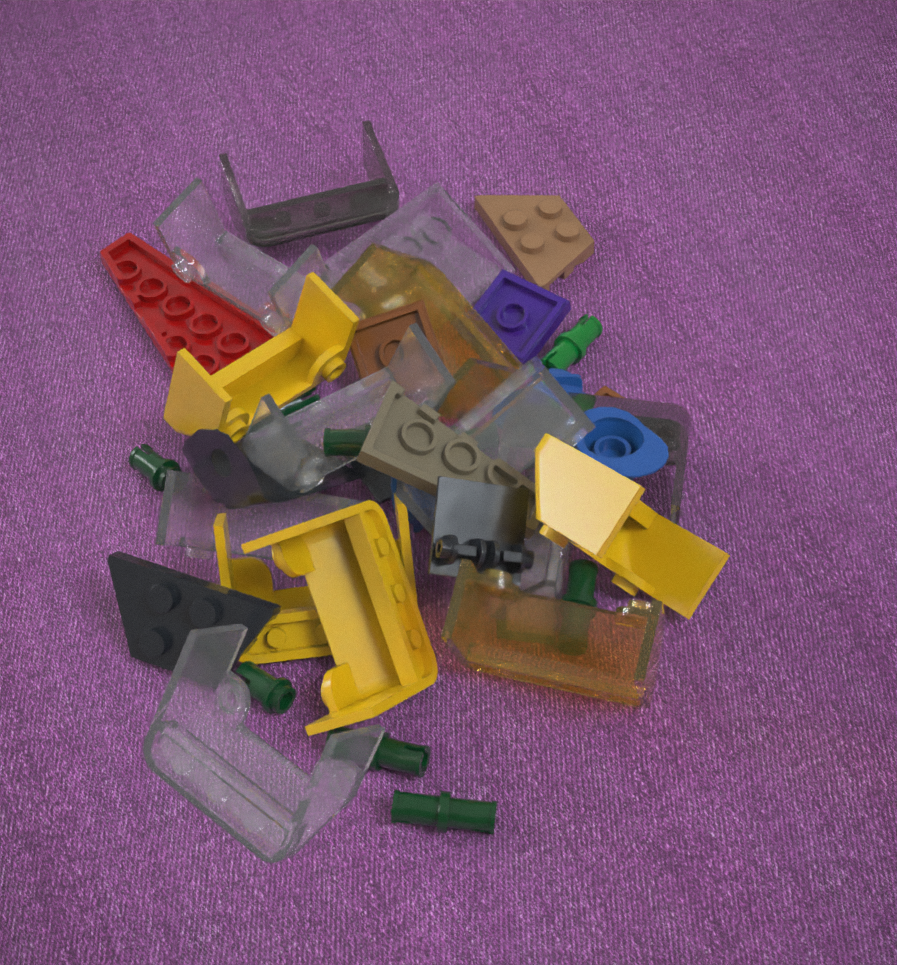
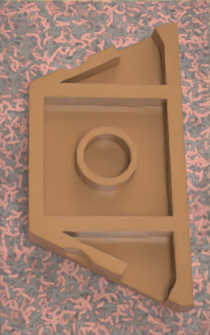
M560 195L475 196V209L523 277L539 287L549 291V285L558 277L565 279L574 271V267L577 264L583 263L594 253L595 241Z

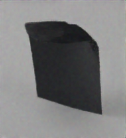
M200 429L184 442L181 449L208 493L217 503L225 504L227 509L273 506L367 477L331 457H325L324 453L286 431L234 443L228 434L222 433L218 429Z

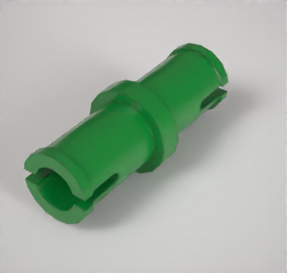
M588 314L581 316L568 332L561 333L555 339L554 347L538 361L536 365L537 371L547 368L567 370L572 364L579 363L586 355V349L602 334L603 328L600 321L592 315L589 318Z

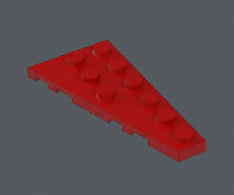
M131 232L126 233L99 251L102 264L172 373L177 352L183 348L210 375H213L282 333V331Z

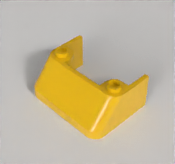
M314 272L309 273L304 282L292 326L215 374L210 375L185 348L177 352L163 416L164 420L177 433L191 436L200 429H218L222 433L228 434L232 441L237 443L245 436L249 428L325 380L332 382L343 373L346 368L344 361L360 319Z
M545 433L535 448L536 519L544 524L539 533L562 548H565L568 542L576 546L615 573L611 582L635 597L640 589L689 620L730 555L659 515L643 503L640 498L646 489L550 434Z
M403 492L393 493L398 539L394 540L418 606L407 504ZM217 514L213 528L221 585L281 605L278 616L266 625L258 635L256 643L246 654L240 657L239 661L244 663L250 660L255 664L332 655L309 587L303 586L274 590L272 573L264 561L250 556L232 558L227 514Z
M367 500L241 544L244 554L271 545L273 561L280 570L292 578L305 576L336 667L329 669L325 673L321 685V697L330 713L305 726L308 736L374 718L435 683L438 674L436 657L384 511L376 502Z

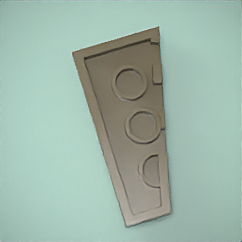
M392 380L356 461L435 497L438 476L528 489L529 500L525 538L530 540L539 523L536 519L535 483L501 458L493 460L477 447L479 442L464 431L461 435H458L438 420L440 417L438 412L425 403L422 407L414 403L404 395L406 389Z

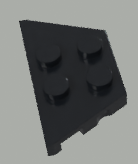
M120 551L108 556V565L131 657L212 686H217L225 681L237 666V661L240 657L251 649L258 640V635L270 621L278 616L281 610V605Z

